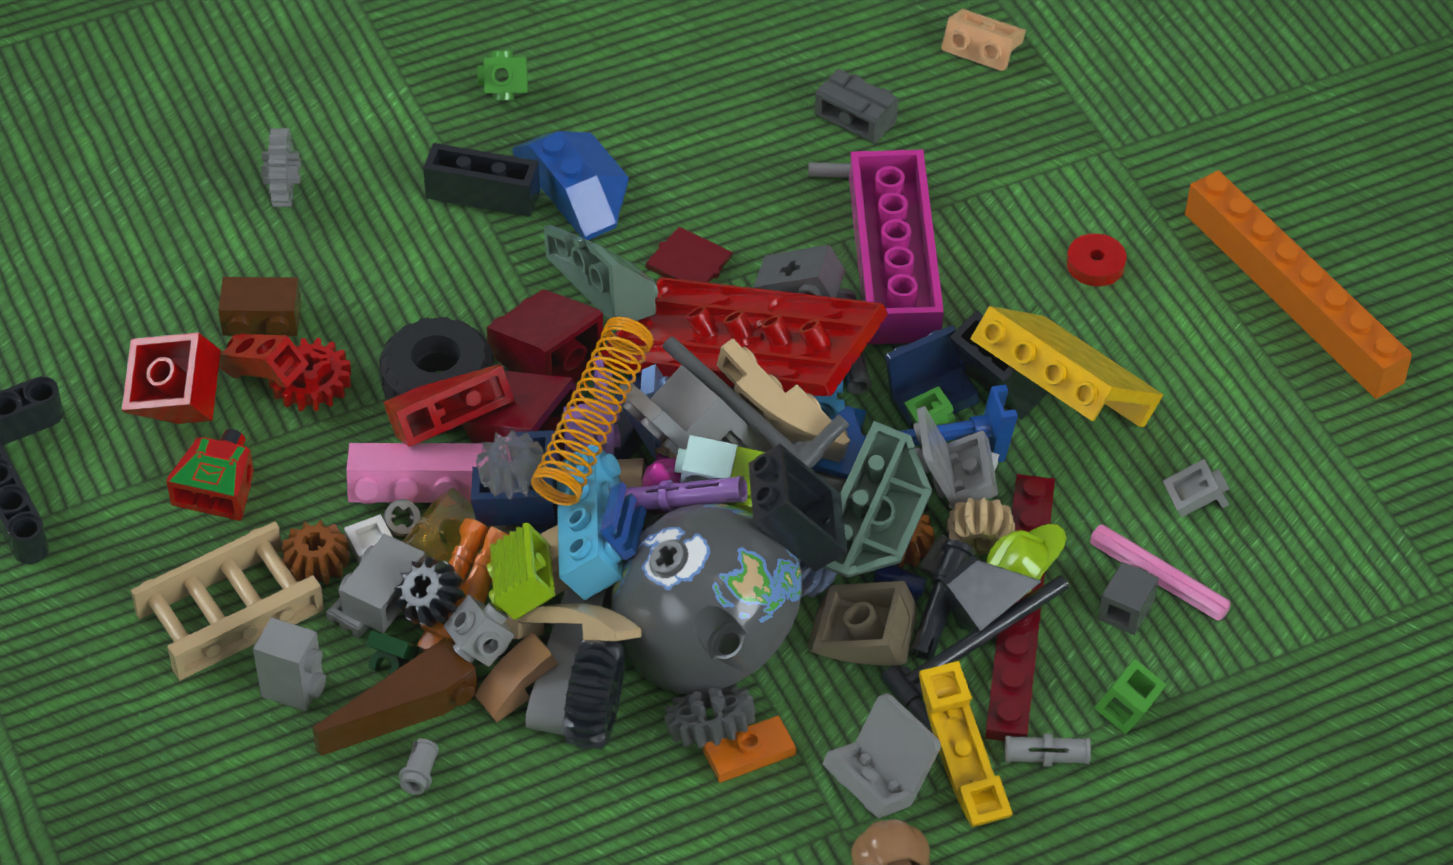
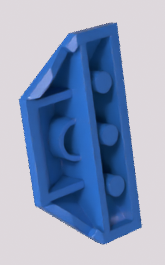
M557 131L541 135L512 148V153L515 157L539 161L541 189L581 238L590 240L617 227L619 213L628 185V176L592 133Z

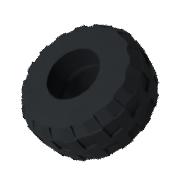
M438 316V318L429 319L427 317L419 319L415 323H409L389 338L385 343L383 352H381L380 381L385 400L387 401L419 386L494 366L493 352L490 344H488L481 332L460 320L456 321L448 317ZM435 370H445L440 373H430Z

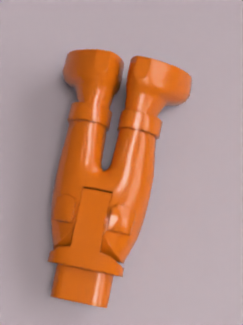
M465 518L459 529L461 536L460 546H455L449 563L454 566L456 573L460 574L462 579L466 581L460 587L466 597L470 594L480 602L485 603L492 583V578L487 570V564L491 562L490 543H496L497 539H503V535L509 534L492 526L489 529L486 525L475 519ZM465 598L458 600L456 605L459 607ZM437 622L434 629L426 628L423 625L420 626L424 632L416 646L426 651L444 638L452 645L456 643L444 628V624Z

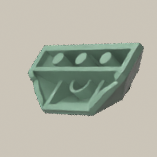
M873 421L841 491L847 554L823 568L848 578L901 563L932 494V489L915 450L911 435Z

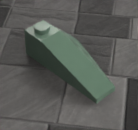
M551 224L544 226L546 257L608 320L621 316L638 321L656 314L655 298L658 296V290L652 277H647L635 264L596 243Z

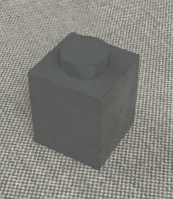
M1122 562L1102 595L1098 620L1135 635L1155 601L1159 577L1150 574L1142 568L1133 567Z

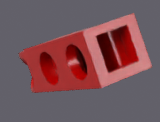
M261 334L233 335L226 349L221 351L219 367L232 378L238 379L242 375L272 378L279 387L288 388L309 365L287 335Z

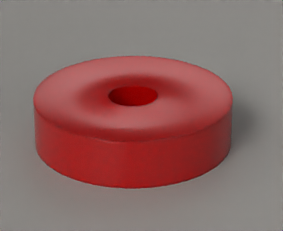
M1091 233L1076 238L1070 244L1066 265L1071 276L1077 281L1089 286H1107L1115 283L1122 277L1125 271L1127 255L1122 244L1113 237Z

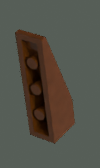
M446 638L442 639L313 726L316 751L322 756L444 715L456 706L466 704L478 691L476 668L462 658Z

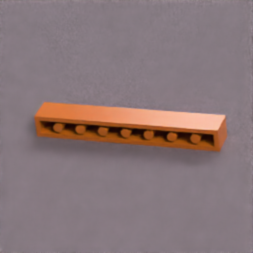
M1217 170L1190 184L1185 215L1375 399L1405 384L1412 353L1226 176Z

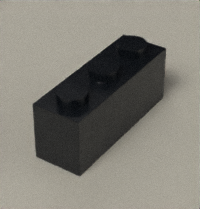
M433 143L423 167L426 199L531 217L540 194L539 161Z

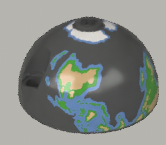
M706 503L685 506L668 513L657 514L649 520L645 530L641 532L637 553L627 560L623 559V579L612 585L611 610L635 623L641 628L642 637L619 640V643L622 644L625 655L637 672L650 683L664 690L681 694H693L695 691L706 693L709 692L708 690L711 687L722 689L735 684L752 674L768 661L781 646L791 630L802 596L800 562L796 556L754 524L753 512L720 503Z

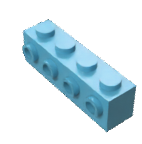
M588 446L593 453L598 452V446ZM603 450L601 454L596 456L597 464L591 466L592 474L586 477L587 485L581 487L583 492L579 502L569 506L558 505L559 578L583 600L623 579V559L600 533L610 490L613 486L620 483L619 475L621 474V468L617 459L610 453L606 454ZM574 452V454L582 457L588 463L593 462L594 458L592 456ZM569 456L570 458L575 459V460L581 462L580 460H578V459H576V458H574V457H572V456ZM567 459L562 461L576 467L583 474L588 473L589 469L587 466L577 465ZM571 475L579 484L583 483L584 479L582 477ZM557 481V490L575 495L568 486Z

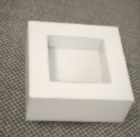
M381 514L344 528L349 546L359 564L366 549L371 545L374 546L383 534L393 537Z

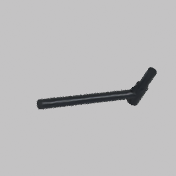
M1059 575L1008 608L983 630H974L913 671L909 667L898 665L889 667L881 675L882 682L905 709L909 710L933 734L926 706L922 700L919 671L960 660L1068 590L1069 585L1063 576Z

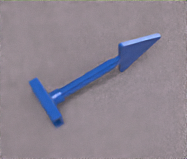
M1007 386L991 387L984 415L970 417L967 421L937 425L945 441L958 440L984 430L989 439L991 452L999 454L998 462H1005L1018 417L1016 410L1004 411L1003 409L1008 394ZM847 406L838 413L850 425L846 429L850 443L844 459L840 462L821 458L811 469L845 479L848 478L866 439V436H863L856 415L851 406ZM914 429L901 431L911 435L915 446L921 445Z

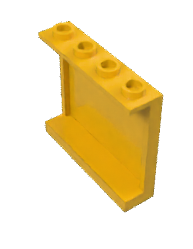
M989 306L970 338L976 344L1091 421H1095L1102 407L1106 404L1137 426L1145 427L1164 395L1042 315Z

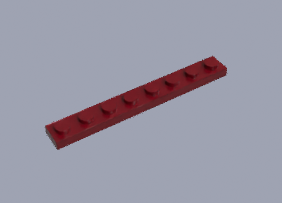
M1016 474L1012 506L1015 531L1023 530L1030 532L1037 527L1051 523L1055 478ZM1045 572L1039 579L1041 582L1016 603L1044 586ZM1041 607L997 635L985 739L1005 741V736L1027 737Z

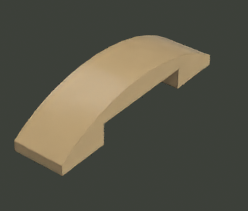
M562 603L540 606L517 620L507 615L508 619L505 622L515 635L513 639L526 638L532 632L536 636L544 635V623H580L583 627V640L619 641L642 637L641 628L621 614L610 609L585 603Z

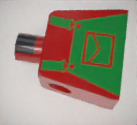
M227 429L224 431L220 441L206 437L197 438L166 480L171 505L241 521L254 473L251 450L244 446L246 442L245 436L235 429Z

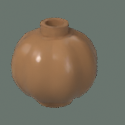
M895 819L877 821L870 825L864 833L860 834L853 843L851 865H930V848L924 834L914 826Z

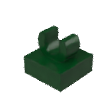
M371 630L366 646L378 651L371 656L369 669L378 672L382 661L389 658L392 663L389 670L390 675L403 666L402 659L408 661L414 659L417 656L419 647Z

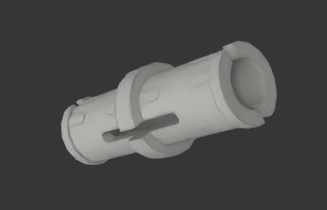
M1043 733V737L1005 736V762L1042 763L1043 767H1052V763L1090 764V738H1053L1052 733ZM1029 748L1066 749V752H1030Z

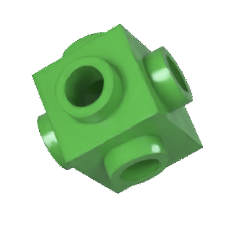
M513 50L491 51L492 57L484 58V65L477 66L478 87L484 86L485 94H492L493 100H514V93H528L527 57H513ZM500 69H506L509 73V77L505 82H499L497 79V72Z

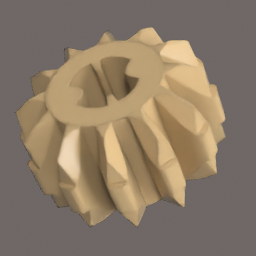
M985 497L981 500L968 498L967 503H955L954 509L949 512L947 531L949 532V539L959 540L975 548L977 557H979L981 554L988 555L996 541L1015 531V523L1013 522L1011 508L1007 505H1001L1000 500L989 501Z

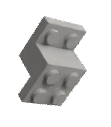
M683 365L677 369L651 399L633 383L630 384L631 391L625 394L628 401L623 407L676 456L679 448L687 449L690 435L721 441L726 437L732 444L737 445L742 441L748 448L753 450L763 441L719 396ZM627 384L619 386L623 391L628 389Z

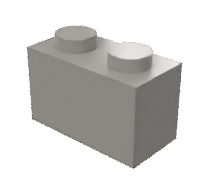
M383 534L374 546L371 545L366 549L361 563L355 571L343 578L339 587L342 613L384 633L401 611L396 605L401 596L397 595L394 589L403 585L405 581L400 573L412 572V561H419L423 564L426 559L425 552Z
M271 617L253 648L261 697L307 711L313 698L320 697L326 683V675L322 672V651L319 650L317 632Z

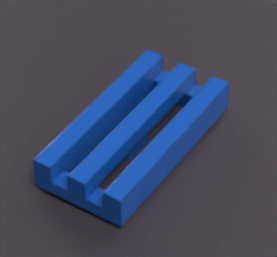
M620 482L610 490L600 533L619 556L627 560L637 553L647 510L642 505L635 508L637 498L632 493L625 497L627 486Z

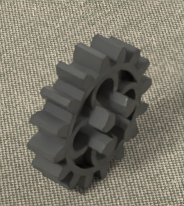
M732 684L722 689L711 687L708 690L709 692L706 693L695 691L693 694H685L686 697L684 698L675 697L672 699L673 705L665 708L666 715L664 718L668 735L672 736L674 742L682 740L683 746L686 747L693 742H697L698 748H702L707 742L711 741L715 745H720L723 738L734 740L736 739L735 732H747V724L755 722L754 714L756 711L752 694H748L747 688L738 689L737 684ZM713 708L715 719L707 721L705 710Z

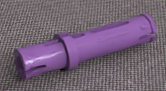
M743 476L685 483H674L672 480L661 481L659 485L628 487L626 496L632 493L637 498L635 508L642 505L646 510H662L664 513H667L676 508L695 504L745 502L748 497V486Z

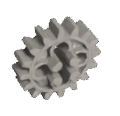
M290 128L270 129V146H268V151L262 152V161H264V165L261 166L263 184H270L269 191L273 207H291L294 184H300L301 182L299 174L301 158H299V151H293Z

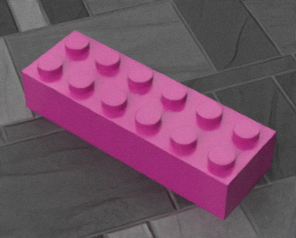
M924 151L851 152L849 186L861 301L883 303L888 312L886 319L883 323H880L881 326L870 342L866 344L912 343L928 336L933 331L942 330L944 315Z

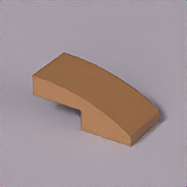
M532 632L498 662L479 687L475 697L497 723L528 701L530 697L525 688L557 666L558 663L553 654Z

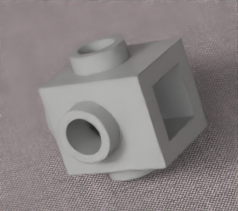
M470 594L443 625L456 643L453 649L462 658L471 663L474 659H477L488 667L492 665L498 656L506 651L510 641L515 636L505 623L508 616L504 612L498 611L490 602L485 605Z

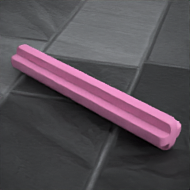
M1099 525L1093 531L1090 543L1121 563L1124 562L1133 567L1142 568L1150 574L1159 577V586L1217 621H1221L1228 613L1231 602L1202 583L1105 525Z

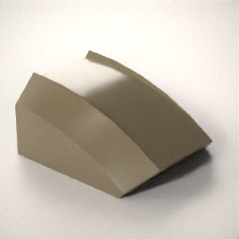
M905 581L830 585L817 609L807 648L810 652L825 657L859 664L897 666L908 663L907 655L914 627L917 624L915 600Z

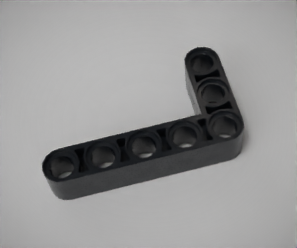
M43 376L0 391V531L13 556L18 562L23 564H34L43 560L48 554L49 546L42 519L3 446L52 427L63 418L64 410L57 382L52 378Z

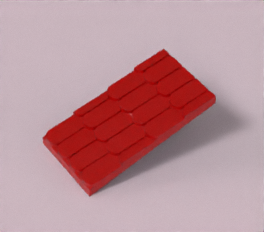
M660 277L656 282L658 296L655 298L656 314L638 320L639 323L651 332L654 339L652 348L645 354L646 359L640 364L641 371L638 373H642L643 369L655 364L664 377L668 376L670 378L677 371L681 364L663 349L665 341L673 336L729 387H735V384L716 366L721 346L733 338L741 347H746L753 353L757 364L768 375L771 374L779 380L785 393L798 385L806 394L832 396L838 387L837 385H840L851 369L852 364L856 362L867 346L866 343L870 342L881 326L880 323H883L886 319L888 312L883 303ZM617 330L615 333L617 337L627 339L638 346H646V343L640 337L630 332ZM609 342L606 344L608 347H613ZM607 350L600 351L603 357L617 359ZM613 351L614 353L625 359L632 360L630 357L620 352ZM633 355L638 361L642 359V355ZM608 361V362H610L612 365H614V366H616V367H618V368H620V369L627 370L625 367H623V366H621V365H619V364H617V363ZM623 362L633 371L637 369V364Z

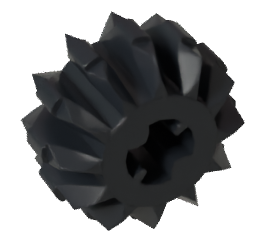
M426 557L423 564L419 561H412V572L400 573L405 581L403 585L394 588L397 595L401 596L396 605L399 610L405 613L406 619L414 624H421L426 628L433 629L437 622L445 624L449 619V613H454L457 610V601L466 597L464 591L460 589L465 581L460 574L456 573L454 566L446 561H438L430 557Z

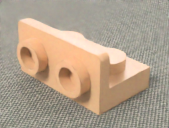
M961 9L949 17L941 49L956 56L1004 71L1008 66L1011 51L1023 43L1026 30Z

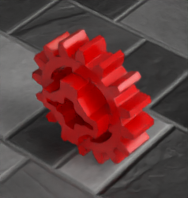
M301 338L300 346H297V349L309 365L288 388L279 387L272 378H268L269 387L273 389L274 398H283L285 407L288 408L293 403H297L298 411L302 412L306 405H312L314 411H319L320 403L324 402L331 407L333 406L334 396L338 398L345 397L344 388L351 387L350 376L352 373L350 360H346V352L344 349L336 351L334 342L322 346L321 338H317L313 344H308L305 338Z

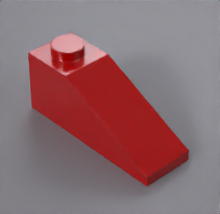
M498 364L419 386L384 401L383 404L396 438L408 447H411L515 401L503 366Z

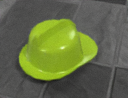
M1047 524L1037 527L1030 532L1023 530L1013 531L996 541L989 551L986 563L1039 580L1063 550L1066 542L1065 530L1059 525Z

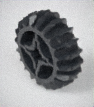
M584 640L579 645L571 669L570 679L568 680L564 707L563 733L567 743L577 745L578 748L592 750V748L603 749L610 740L615 720H617L625 678V653L622 644L613 641Z

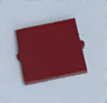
M679 226L665 242L659 243V249L645 263V268L665 278L710 283L713 278H719L721 269L732 258L733 252Z

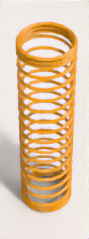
M619 316L610 318L605 324L604 330L601 332V339L596 343V349L592 352L591 359L587 362L586 370L582 372L581 380L577 383L576 390L572 393L571 401L567 403L566 411L562 413L561 421L557 424V431L552 434L551 442L547 445V452L542 455L541 463L537 466L531 478L534 490L546 500L564 506L575 505L579 502L583 492L581 487L587 485L586 477L592 474L591 466L597 464L596 456L602 453L601 445L607 443L606 435L612 432L611 425L617 422L616 414L622 410L620 404L626 402L627 397L625 394L631 391L630 384L636 381L635 374L641 371L640 364L645 361V354L650 351L654 339L651 332L638 321ZM611 330L630 332L640 337L646 343V346H638L627 339L617 337ZM605 340H607L613 347H608L605 343ZM607 350L617 359L603 357L600 351ZM613 351L620 352L630 357L632 360L625 359L617 355ZM633 355H642V359L638 361ZM602 360L614 370L598 367L595 361ZM608 361L617 363V364H619V365L625 367L627 370L620 369V368H618V367L612 365V364H611L610 362H608ZM623 362L637 364V369L633 371ZM598 370L600 374L613 382L627 384L628 389L623 391L609 380L593 377L590 371ZM603 371L612 373V374H614V375L620 377L622 380L615 379V378H613V377L607 375V374H606L605 372H603ZM618 372L632 374V380L628 381ZM593 380L595 384L608 392L622 394L623 400L618 401L611 394L603 390L589 388L585 381ZM600 382L609 384L610 386L616 388L617 390L610 389V388L604 386L603 384H601ZM580 391H589L590 394L605 403L618 405V410L613 412L611 408L600 401L584 398ZM595 392L601 393V394H603V395L609 397V398L612 399L613 401L607 400V399H605V398L599 396V395L596 394ZM576 401H584L592 409L603 414L612 415L613 420L608 422L603 416L594 411L579 408ZM591 403L598 404L599 406L605 408L606 410H602V409H600V408H598V407L592 405ZM578 411L581 415L595 423L607 425L608 431L603 432L599 427L588 421L575 419L571 412ZM586 413L592 414V415H594V416L600 418L602 421L597 420V419H595V418H593V417H590V416L587 415ZM567 414L569 415L570 419H565ZM566 422H574L589 433L602 435L603 441L598 442L584 432L570 429ZM563 424L566 429L560 430L561 425ZM582 424L588 425V426H590V427L596 429L597 431L591 430V429H589V428L583 426ZM569 432L576 439L586 444L598 446V452L593 453L588 447L578 442L565 440L561 433ZM577 434L582 435V436H584V437L590 439L591 441H588V440H586V439H584V438L578 436ZM557 435L560 437L559 440H555ZM556 443H565L572 450L580 454L592 456L594 458L593 462L588 463L574 453L560 450ZM554 445L556 450L550 451L551 446ZM573 445H576V446H578V447H580V448H582V449H584V450H586V451H582V450H580V449L574 447ZM559 453L572 463L587 466L589 469L588 473L583 474L579 469L568 463L556 461L551 454ZM547 456L550 458L549 461H545ZM569 456H572V457H574V458L580 460L581 462H579V461H577V460H575V459H572V458H570ZM546 464H555L561 470L547 467ZM571 475L582 477L584 479L583 483L579 484ZM542 477L552 478L565 484L575 495L563 493L553 488Z

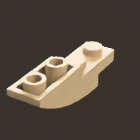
M733 338L721 346L716 366L735 384L734 391L794 445L797 442L812 441L832 421L821 410L817 399L809 393L806 394L798 385L785 393L779 380L771 374L768 375L757 364L755 356L748 348L741 347ZM846 430L823 452L824 456L822 458L835 462H840L844 459L850 443Z

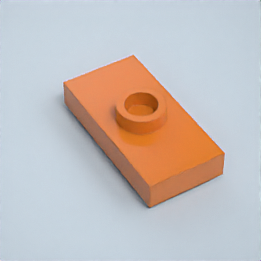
M779 715L748 726L747 732H735L736 739L734 740L723 738L720 745H715L711 741L703 746V753L719 783L796 755V746Z

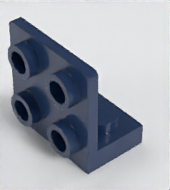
M954 325L942 330L933 331L928 336L908 345L899 346L886 355L890 401L908 429H914L904 402L938 386L952 404L953 414L979 403V393L961 368L960 358L950 339V336L957 330Z

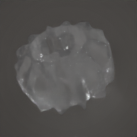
M511 429L507 437H501L495 433L494 443L483 442L482 453L477 455L476 464L480 471L478 474L484 487H489L490 492L494 496L504 491L510 500L514 493L519 491L527 496L528 486H532L531 478L537 466L541 463L543 455L541 445H539V442H533L528 432L517 437L513 429Z

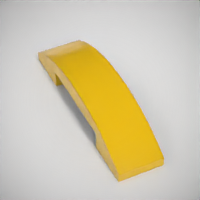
M959 661L919 671L921 689L933 735L940 741L941 748L939 753L944 768L971 827L1012 817L1013 813L1000 776H995L974 719L970 707L972 697Z

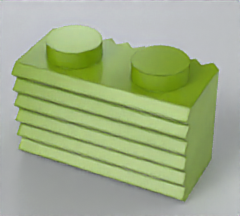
M523 523L522 527H516V531H510L509 535H503V539H497L496 543H490L491 562L487 564V570L493 581V589L489 591V597L498 611H505L514 620L521 618L556 596L554 593V577L552 576L554 573L551 565V546L529 523Z

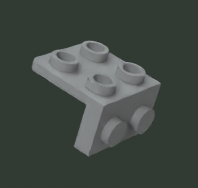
M925 406L918 408V422L914 423L916 437L922 445V450L918 451V457L925 473L931 472L933 474L934 486L939 497H946L954 509L955 503H967L968 498L981 500L983 497L989 499L997 496L998 489L990 443L984 430L947 443Z
M886 693L877 698L856 742L829 751L822 765L835 776L840 784L852 792L868 811L872 812L879 819L912 805L940 751L941 744L938 738L892 695Z

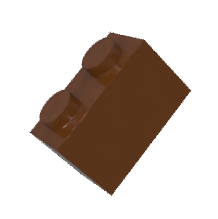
M223 277L218 309L222 335L261 334L298 336L301 311L298 277Z

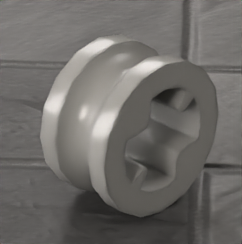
M405 499L396 500L385 510L383 519L392 536L406 537L412 534L419 525L420 511L411 501ZM396 509L402 513L407 510L411 515L407 520L411 522V526L406 527L404 524L395 526L392 520L396 515H393L392 511Z

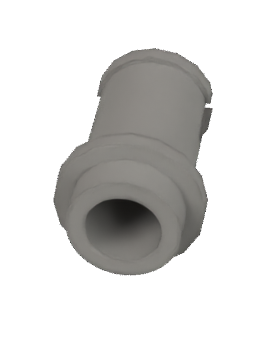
M418 739L413 742L407 765L400 770L398 776L401 788L407 793L419 795L430 787L432 782L430 772L439 752V748L434 742L427 739Z

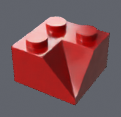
M199 332L131 339L122 411L132 415L176 424L212 421L221 350Z

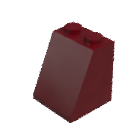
M542 289L532 297L524 299L517 307L505 315L494 319L486 327L487 342L490 344L493 357L510 371L570 377L577 383L581 380L582 372L586 370L587 362L591 359V354L596 349V343L601 339L603 313L597 308Z
M505 371L515 401L462 425L472 443L507 444V465H513L514 432L554 430L555 433L557 431V424L561 421L562 413H564L563 407H567V403L571 401L572 393L576 390L573 378ZM576 401L577 405L585 404L584 401ZM557 443L560 450H565V443ZM559 454L560 461L562 462L565 458Z

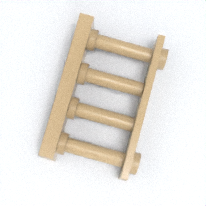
M272 522L262 528H256L235 541L155 579H149L140 586L131 589L135 612L139 620L155 613L174 643L168 645L167 648L172 670L179 681L256 644L271 617L295 625L324 611L321 585L312 575L297 582L277 554L282 552V542L279 526L276 522ZM261 561L265 563L283 589L265 599L259 597L242 572V570ZM225 578L229 580L246 605V608L230 616H224L206 587ZM190 595L210 623L209 626L192 634L187 633L169 606Z

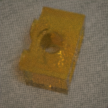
M452 487L432 502L402 542L425 552V558H435L438 561L449 563L455 546H460L461 536L459 529L465 518L476 520L472 504ZM440 533L446 538L447 544L442 541Z

